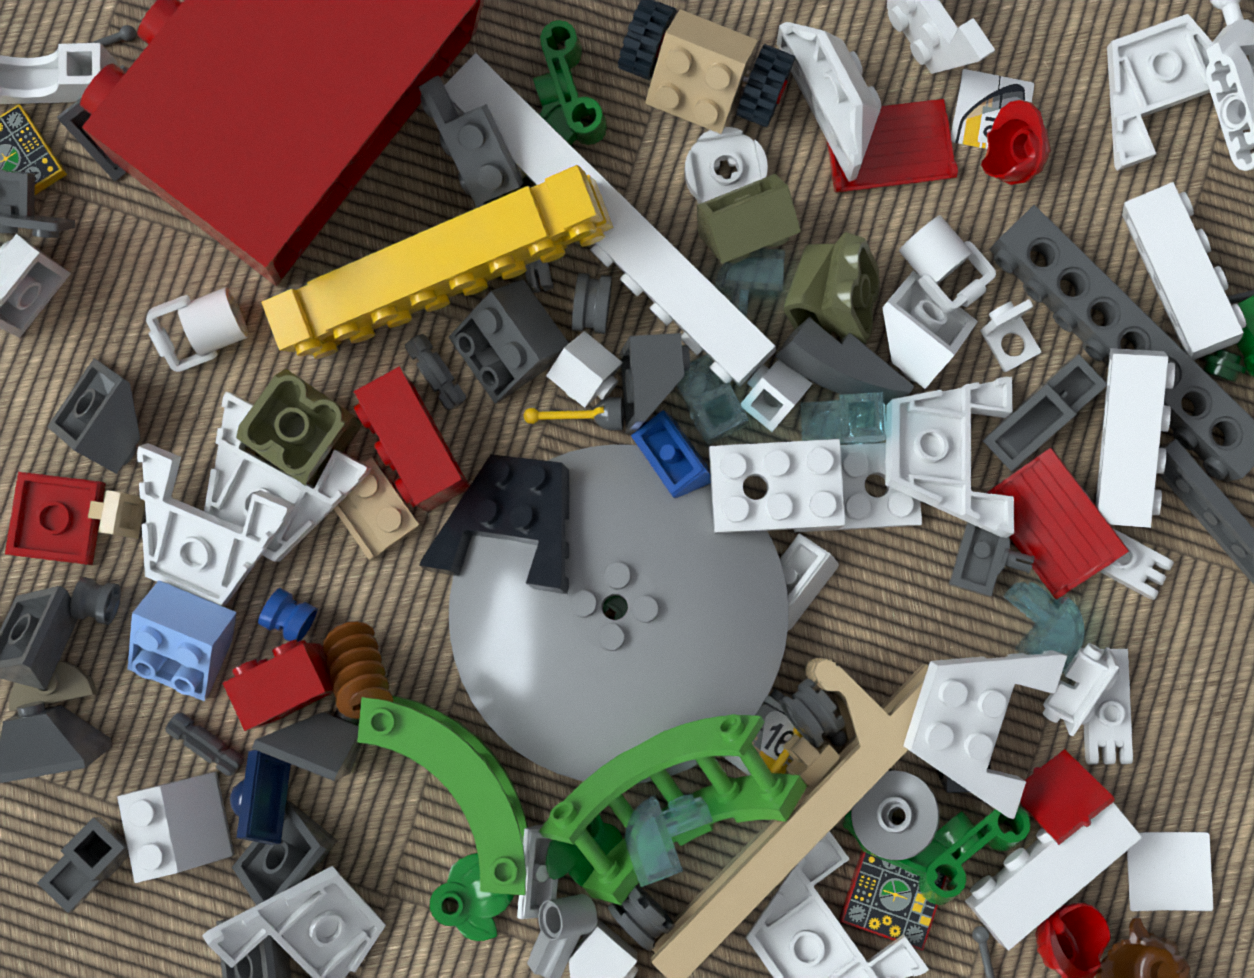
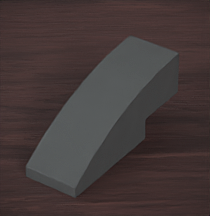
M810 317L791 332L775 354V357L814 383L843 396L868 403L887 405L892 399L906 396L914 388L910 382L851 333L838 342Z
M1076 353L982 441L1012 472L1077 415L1076 413L1107 386V383Z

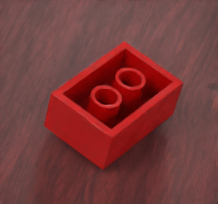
M400 366L353 391L359 401V404L353 406L363 426L366 429L369 428L373 435L377 434L380 441L374 443V446L386 466L389 465L393 471L397 470L401 477L394 482L407 504L410 503L413 508L418 506L428 513L467 491L470 486L413 382Z

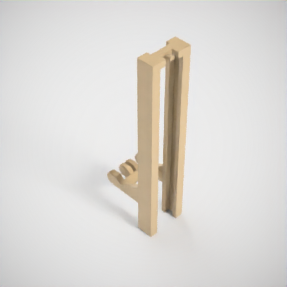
M815 657V659L806 661L807 664L803 670L805 671L804 675L807 676V679L815 682V688L831 691L834 694L839 713L845 721L844 729L848 741L837 751L841 757L812 788L807 786L787 822L770 820L673 920L675 927L668 934L662 933L657 939H654L655 948L652 951L655 954L651 957V962L666 978H688L908 751L903 745L929 667L927 664H922L880 707L840 666H836V662H832V659H818Z

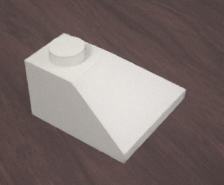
M912 271L882 308L892 363L900 369L907 379L917 382L925 389L956 354L978 321L960 307L951 314L944 313L919 283L921 276Z

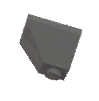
M681 333L629 336L619 354L620 361L623 362L620 367L626 434L635 433L684 377V371H689L688 345L682 346Z
M93 358L47 427L74 451L117 474L122 465H126L133 458L136 452V445L140 440L130 383L102 362Z
M44 701L21 705L17 707L18 713L3 721L0 737V783L86 768L113 747L112 740L62 705L45 707Z
M338 708L335 712L332 710L321 712L256 739L252 749L336 781L351 773L362 743L357 742L359 719L346 717L339 712Z

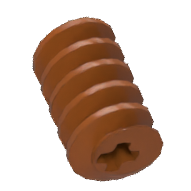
M358 621L346 622L337 626L328 633L323 641V652L326 656V665L333 684L332 689L336 697L337 708L340 713L353 719H360L362 697L393 702V696L389 691L390 685L385 677L386 671L383 664H381L382 656L378 651V642L374 638L375 632L367 623Z

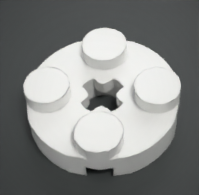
M725 127L722 134L709 130L703 133L691 150H689L685 161V181L690 193L700 204L765 178L768 170L767 158L762 146L755 139L753 141L737 128ZM727 160L729 166H736L737 172L732 173L730 179H723L722 175L715 173V170L720 167V161Z

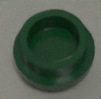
M1223 350L1216 351L1214 356L1208 354L1203 357V360L1206 361L1203 370L1206 373L1236 383L1239 374H1244L1246 368L1239 365L1242 357Z

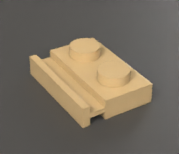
M373 457L363 462V464L372 468L370 473L334 508L341 521L370 561L421 527Z

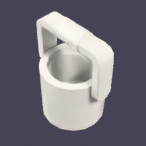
M941 215L935 217L921 228L899 249L902 256L921 276L919 278L921 287L938 307L947 314L953 313L960 306L968 307L986 292L985 286L996 276L994 267L970 241L963 242ZM969 259L983 277L980 280L975 279L956 295L957 298L954 301H951L937 284Z
M227 287L194 300H190L188 295H184L153 307L147 313L146 322L151 330L149 336L161 357L164 356L170 368L176 372L214 359L218 356L216 350L248 338V330L241 310ZM177 309L185 334L197 353L180 361L174 352L176 349L165 328L161 327L157 317Z

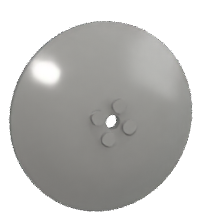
M612 444L571 451L548 460L561 462L569 469V519L565 520V541L569 543V558L565 559V576L569 578L568 594L537 590L526 584L538 545L472 536L459 576H453L450 591L449 630L455 664L472 703L483 719L501 739L535 764L557 774L584 781L619 754L665 730L685 723L731 714L755 716L769 694L781 665L788 632L789 604L781 561L767 531L714 533L711 483L676 499L673 498L638 445ZM612 596L623 597L628 604L626 614L618 620L607 618L603 612L605 601ZM694 759L666 768V770L672 776L688 770L698 763ZM648 777L639 783L649 782L652 780L650 777Z

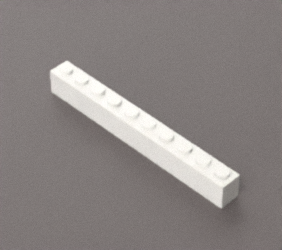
M476 53L444 85L458 116L485 104L488 105L522 179L526 176L536 186L545 182V178L578 165L585 171L586 175L589 174L596 180L614 228L604 232L605 238L594 243L595 245L590 249L591 252L606 267H609L614 262L625 273L620 280L637 297L644 292L654 302L649 309L666 326L672 321L684 331L681 335L682 342L688 345V348L696 355L703 350L714 361L709 368L726 385L733 380L741 387L776 352L775 345Z

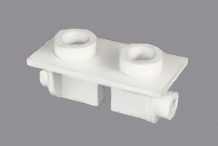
M1088 643L1085 648H1079L1064 672L1065 677L1076 681L1075 685L1071 686L1059 680L1055 694L1050 693L1043 703L1045 707L1043 715L1055 723L1060 718L1063 719L1071 736H1074L1081 724L1085 725L1089 722L1094 713L1096 701L1104 690L1107 691L1114 685L1117 679L1119 665L1111 649L1106 647L1102 651L1091 643Z

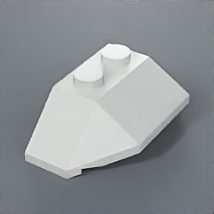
M785 22L779 25L777 46L779 50L795 55L791 73L848 181H853L858 176L881 109L878 93L874 87L866 85L861 75L863 72L862 65L857 54L854 51L849 52L842 39L823 30Z

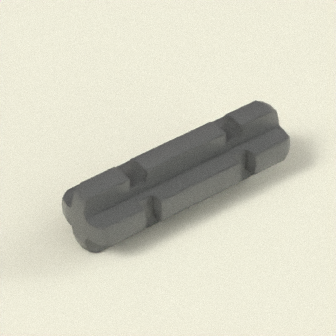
M420 334L411 338L405 344V349L412 360L417 358L419 361L416 363V366L434 393L439 391L438 399L444 408L451 410L460 406L466 400V395L458 384L454 386L452 383L455 380L438 353H432L431 349H433V346L426 335Z
M177 713L171 718L165 728L166 732L176 740L183 739V745L208 763L215 762L217 764L216 768L227 776L234 775L244 762L243 755L233 748L227 749L225 742L201 725L194 726V720L187 715Z

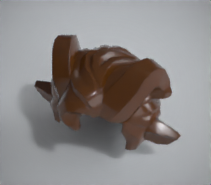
M1139 917L1132 918L1129 923V938L1122 939L1121 942L1113 944V948L1108 951V955L1102 959V967L1095 976L1096 978L1191 977L1189 963L1183 956H1180L1176 942L1157 937L1154 933L1148 932Z

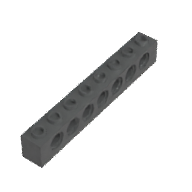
M1035 205L993 244L989 250L994 254L996 264L1003 271L1010 274L1013 273L1024 283L1023 288L1027 295L1038 303L1043 302L1054 313L1053 319L1065 331H1072L1083 342L1082 346L1086 353L1096 361H1103L1109 367L1110 348L1121 349V338L1128 339L1133 344L1134 350L1164 351L1169 356L1168 363H1175L1173 388L1165 389L1164 405L1170 406L1171 409L1169 427L1174 431L1172 434L1174 439H1177L1185 449L1193 450L1204 461L1203 467L1211 476L1226 483L1242 479L1254 467V419ZM1030 251L1041 253L1045 258L1046 266H1036L1031 261ZM1060 280L1069 281L1074 286L1075 297L1067 296L1062 292ZM1091 309H1096L1103 314L1105 319L1104 326H1098L1092 321L1090 317ZM1183 397L1188 398L1193 403L1194 413L1192 416L1186 414L1182 409L1181 401ZM1214 426L1219 428L1224 435L1222 446L1218 445L1212 437Z

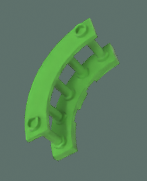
M392 695L393 702L362 697L357 742L393 750L412 759L432 773L455 798L469 823L479 858L480 892L525 896L526 864L523 839L524 829L529 827L518 792L507 771L494 753L462 723L422 702Z
M731 714L705 718L660 732L604 764L584 780L563 802H560L552 809L550 817L538 832L545 838L569 844L575 843L594 867L592 874L582 887L590 897L622 905L640 880L659 863L655 857L676 841L682 846L696 837L712 831L713 823L728 818H734L737 823L753 820L787 822L807 786L800 775L771 773L753 746V740L765 723L761 716ZM714 756L740 757L751 775L738 778L728 777ZM695 759L712 785L689 795H684L666 768ZM650 777L669 805L647 820L642 821L622 793ZM609 805L627 829L628 835L606 855L587 831L586 827Z

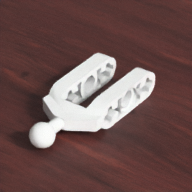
M1210 0L1213 7L1222 10L1227 26L1223 28L1206 49L1210 61L1206 70L1207 83L1234 165L1240 170H1254V152L1252 154L1250 152L1254 148V23L1248 19L1244 20L1239 6L1241 0ZM1241 101L1246 107V116L1243 121L1238 115V107ZM1250 129V132L1243 133V130Z

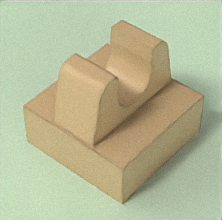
M106 490L104 503L91 501L88 518L100 520L98 530L100 533L138 539L145 500L140 499L139 496Z
M796 734L783 745L784 749L794 759L786 770L791 775H800L806 786L810 788L841 757L829 744L823 743L819 748H816L805 738L801 737L800 739Z

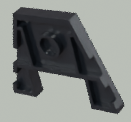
M490 454L426 551L419 566L429 572L459 576L472 536L534 544L538 546L526 584L537 590L568 594L569 578L565 576V559L569 558V543L565 541V520L569 519V469L561 462Z

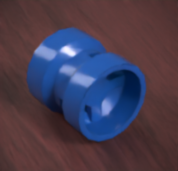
M278 588L266 602L259 616L258 624L268 630L277 629L281 631L283 629L285 640L292 641L296 639L299 642L305 637L313 624L318 608L307 602L297 605V601L293 600L291 593Z

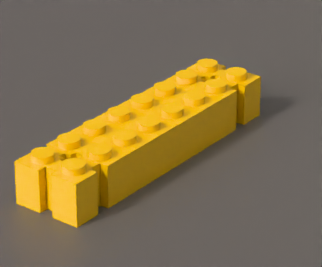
M575 165L545 178V182L531 188L529 186L310 280L307 282L308 285L297 290H287L261 303L279 350L287 352L296 351L297 356L312 355L314 359H320L338 351L337 345L342 344L341 341L349 338L351 343L368 340L375 336L374 330L387 324L389 328L408 323L412 320V313L424 308L427 312L441 309L450 304V297L463 292L465 296L479 293L488 288V281L502 276L503 279L519 276L527 271L525 265L539 259L542 263L557 260L566 254L564 249L571 243L579 241L582 247L597 243L605 238V231L614 227L596 180L589 174L586 175L581 167Z

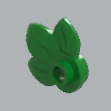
M599 814L586 827L587 831L606 855L623 840L619 830L611 824L604 823ZM553 839L549 843L546 852V869L549 877L556 880L568 873L575 883L582 887L592 874L594 867L575 843L569 844Z
M473 853L459 859L452 865L447 882L435 889L431 895L429 906L432 916L438 923L444 926H456L467 939L486 941L497 937V927L493 917L499 915L508 907L514 895L480 892L478 853ZM448 897L455 898L459 904L458 910L455 912L447 911L443 906L444 899Z

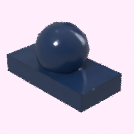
M257 750L248 751L245 779L233 787L230 795L231 808L235 815L239 817L236 838L269 845L281 844L291 768L290 763Z

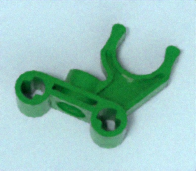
M562 20L552 21L544 27L540 36L541 47L550 72L533 78L542 105V111L539 115L570 146L575 140L585 145L596 144L606 135V118L597 101L589 97H579L570 71L581 60V43L571 24ZM565 41L566 48L558 50L557 43ZM589 115L594 122L588 127H584L579 121L581 118ZM526 176L522 179L523 184L531 182Z
M1019 806L1014 819L1008 818L995 809L976 826L961 811L936 832L932 842L921 853L904 860H889L871 853L862 845L852 825V811H849L842 821L843 827L854 836L863 852L920 876L918 883L921 894L927 901L936 905L946 904L962 892L966 884V874L961 865L982 847L988 844L995 850L1008 851L1026 838L1031 826L1027 813ZM1007 821L1012 826L1013 832L1009 831L1004 834L1000 830L998 823L1004 824ZM937 872L943 873L948 877L949 882L946 885L948 891L936 886L935 881L939 877Z

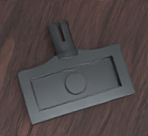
M966 522L948 585L991 597L997 576L1005 566L1029 574L1032 565L1028 564L1034 562V556L1010 550L1009 537L997 536Z

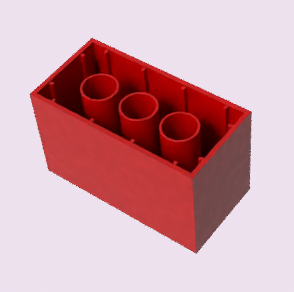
M157 0L145 14L139 25L137 36L146 42L148 46L127 72L114 63L108 64L97 73L85 89L80 100V106L89 112L91 116L82 128L115 164L277 287L421 104V92L418 86L438 75L441 78L474 37L484 0H184L183 2L180 0Z

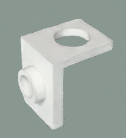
M1030 299L1015 307L1010 301L989 313L992 320L980 330L1004 372L1041 353L1040 348L1021 318L1022 315L1033 307ZM1014 333L1023 339L1024 350L1021 355L1009 356L1003 351L1001 341L1005 335Z

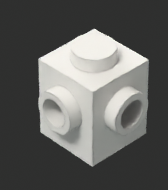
M584 331L564 347L546 376L563 389L569 397L585 408L597 396L604 400L618 383L614 375L623 362Z
M778 359L770 369L763 364L752 376L747 384L753 389L741 402L740 406L772 432L810 388L812 383Z

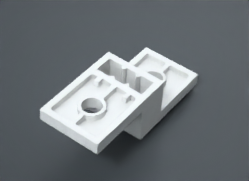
M839 439L709 447L714 533L794 529L795 533L922 525L920 500L887 486V490L882 497H873L865 489V480L869 475H879L885 480L886 443L840 445ZM750 476H759L767 484V493L758 500L747 497L743 491L744 480Z

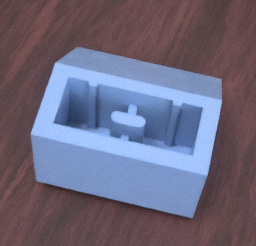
M158 580L132 613L127 669L135 672L142 678L152 679L171 687L183 695H190L205 701L209 696L233 640L237 612Z

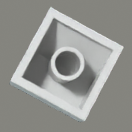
M17 234L11 241H7L0 247V329L20 338L71 273Z
M217 771L117 796L135 883L179 873L234 856Z

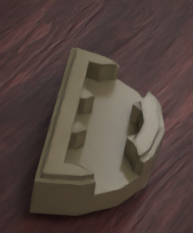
M59 661L46 690L19 683L14 684L9 697V712L17 711V707L28 703L44 701V704L47 705L96 695L98 692L93 679L86 675L79 667L72 665L68 661Z

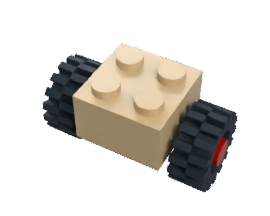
M641 0L633 14V20L628 26L627 35L624 37V45L619 54L618 68L646 80L652 79L645 104L722 134L734 111L741 88L743 87L745 89L736 116L767 128L787 86L795 55L764 44L755 61L753 70L750 71L748 68L758 40L681 9L676 15V8L659 1Z

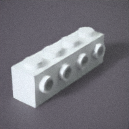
M1174 182L1124 202L1122 216L1184 352L1192 360L1238 343L1244 333L1242 328L1246 327V321L1238 304L1231 305L1224 290L1228 289V282L1221 267L1216 266L1213 268L1207 253L1211 252V247L1205 232L1202 229L1195 230L1189 217L1194 212L1185 192L1178 193Z
M1110 348L1095 506L1110 525L1151 528L1152 515L1160 514L1162 492L1161 490H1155L1156 473L1164 474L1166 448H1159L1161 431L1168 432L1171 414L1170 406L1164 405L1165 389L1173 388L1175 378V363H1168L1169 356L1164 351Z
M1114 802L1091 819L1092 823L1089 827H1081L1060 845L1041 828L1036 834L1037 841L1026 850L1019 848L1012 852L1003 862L1005 867L994 877L990 875L985 876L973 885L970 890L972 895L965 902L993 937L1008 951L1142 838Z

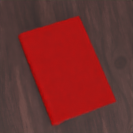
M944 99L881 106L858 176L853 181H848L827 141L835 193L953 179L958 176V167L954 161Z
M1049 448L986 492L988 494L1014 497V534L1009 537L1022 554L1034 556V562L1030 565H1032L1033 570L1055 600L1129 552L1128 548L1052 448Z

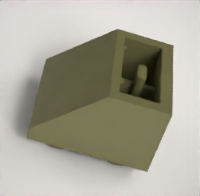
M776 174L697 205V229L699 236L722 264L745 260L750 256L751 252L765 246L776 247L782 245L789 240L790 236L801 232L789 187Z

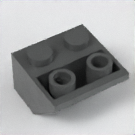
M524 279L490 291L449 336L453 345L495 404L547 370L557 360L564 347L569 344Z

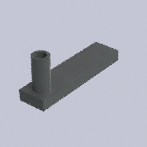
M1177 439L1160 446L1159 448H1166V464L1164 474H1159L1161 478L1254 585V528Z

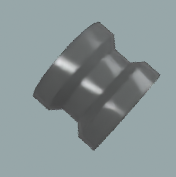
M82 577L76 584L71 598L70 612L72 618L84 620L87 617H92L100 624L109 625L112 623L120 604L121 588L119 584L108 582L105 585H99L94 579Z

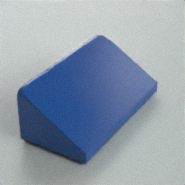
M664 410L631 435L673 498L676 499L711 483L709 467L678 423Z

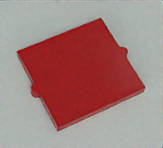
M1064 749L1041 768L1035 767L1033 769V774L1024 780L1026 784L1019 804L1060 845L1081 827H1089L1092 823L1091 819L1112 804L1115 799L1108 790Z

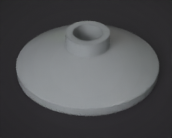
M892 770L887 771L852 807V825L859 841L871 853L889 860H904L918 855L932 842L938 829L939 808L933 792L926 783L910 773ZM897 809H903L906 814L905 821L900 825H895L892 820V815Z

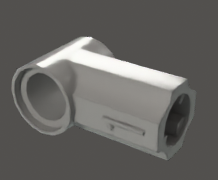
M585 894L547 900L540 906L538 922L541 931L527 962L534 974L545 978H561L580 935L589 934L595 929L597 922L596 908L592 899Z

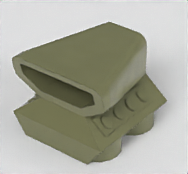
M845 232L835 244H808L805 246L784 304V312L794 329L810 317L830 335L832 332H835L843 339L851 333L863 344L866 343L872 333L873 303L878 299L880 289V270L866 239Z
M284 369L272 378L239 424L236 438L303 485L309 484L315 487L333 451L344 452L360 430L362 423L352 413L289 370Z

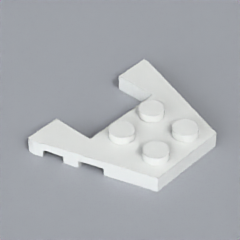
M887 0L890 22L897 31H903L911 43L910 48L914 58L919 64H925L931 74L979 62L995 51L974 18L957 28L939 0Z
M1189 14L1111 41L1107 46L1114 166L1116 171L1144 162L1156 155L1141 117L1210 93L1206 78V70L1210 61L1206 49L1212 41ZM1241 101L1238 107V115L1243 121L1246 116V107Z
M1001 377L993 382L979 384V382L966 384L962 388L947 391L936 390L892 399L886 405L885 485L997 536L1007 538L1014 534V497L971 491V414L1002 418L1009 416L1013 412L1012 377Z
M225 392L221 406L224 407L222 426L217 430L215 442L218 444L215 468L211 469L204 512L244 528L253 493L263 490L294 503L293 512L262 554L274 562H279L370 473L372 468L341 451L334 450L316 486L303 485L280 468L245 450L246 445L239 441L236 435L239 424L250 411L253 404L233 393Z
M149 443L138 446L137 459L138 462L143 464L144 480L139 483L140 499L145 500L146 522L142 524L145 577L154 581L160 580L220 606L228 604L293 512L295 504L259 490L252 495L244 528L173 499L171 495L181 457Z
M1051 650L1043 651V654L1034 655L1017 653L1008 654L1007 657L987 659L982 656L930 661L903 746L1008 818L1014 819L1026 781L1016 775L987 769L1015 684L1055 694L1067 656Z
M830 831L789 873L747 933L746 939L774 978H906L926 973L929 970L904 934L869 960H866L814 888L815 884L849 860V857Z
M331 866L208 930L202 936L207 945L231 968L268 935H271L312 978H346L350 971L356 972L386 925L340 873Z

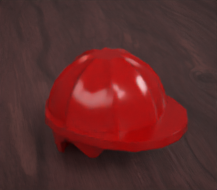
M1025 100L1010 101L1000 109L991 131L987 134L988 148L986 156L981 161V167L988 176L1002 180L1009 185L1027 183L1035 175L1043 171L1052 150L1041 112L1033 103Z
M1087 903L1062 905L1037 926L1035 933L1037 952L1042 957L1043 963L1046 967L1060 974L1062 978H1094L1097 971L1102 967L1100 958L1111 939L1109 926L1104 916L1098 909Z

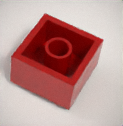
M295 639L273 649L274 658L267 660V658L260 661L254 659L232 670L235 677L222 684L244 731L270 725L334 693L332 689L333 684L329 677V669L326 665V656L321 643H307L305 639L297 642Z

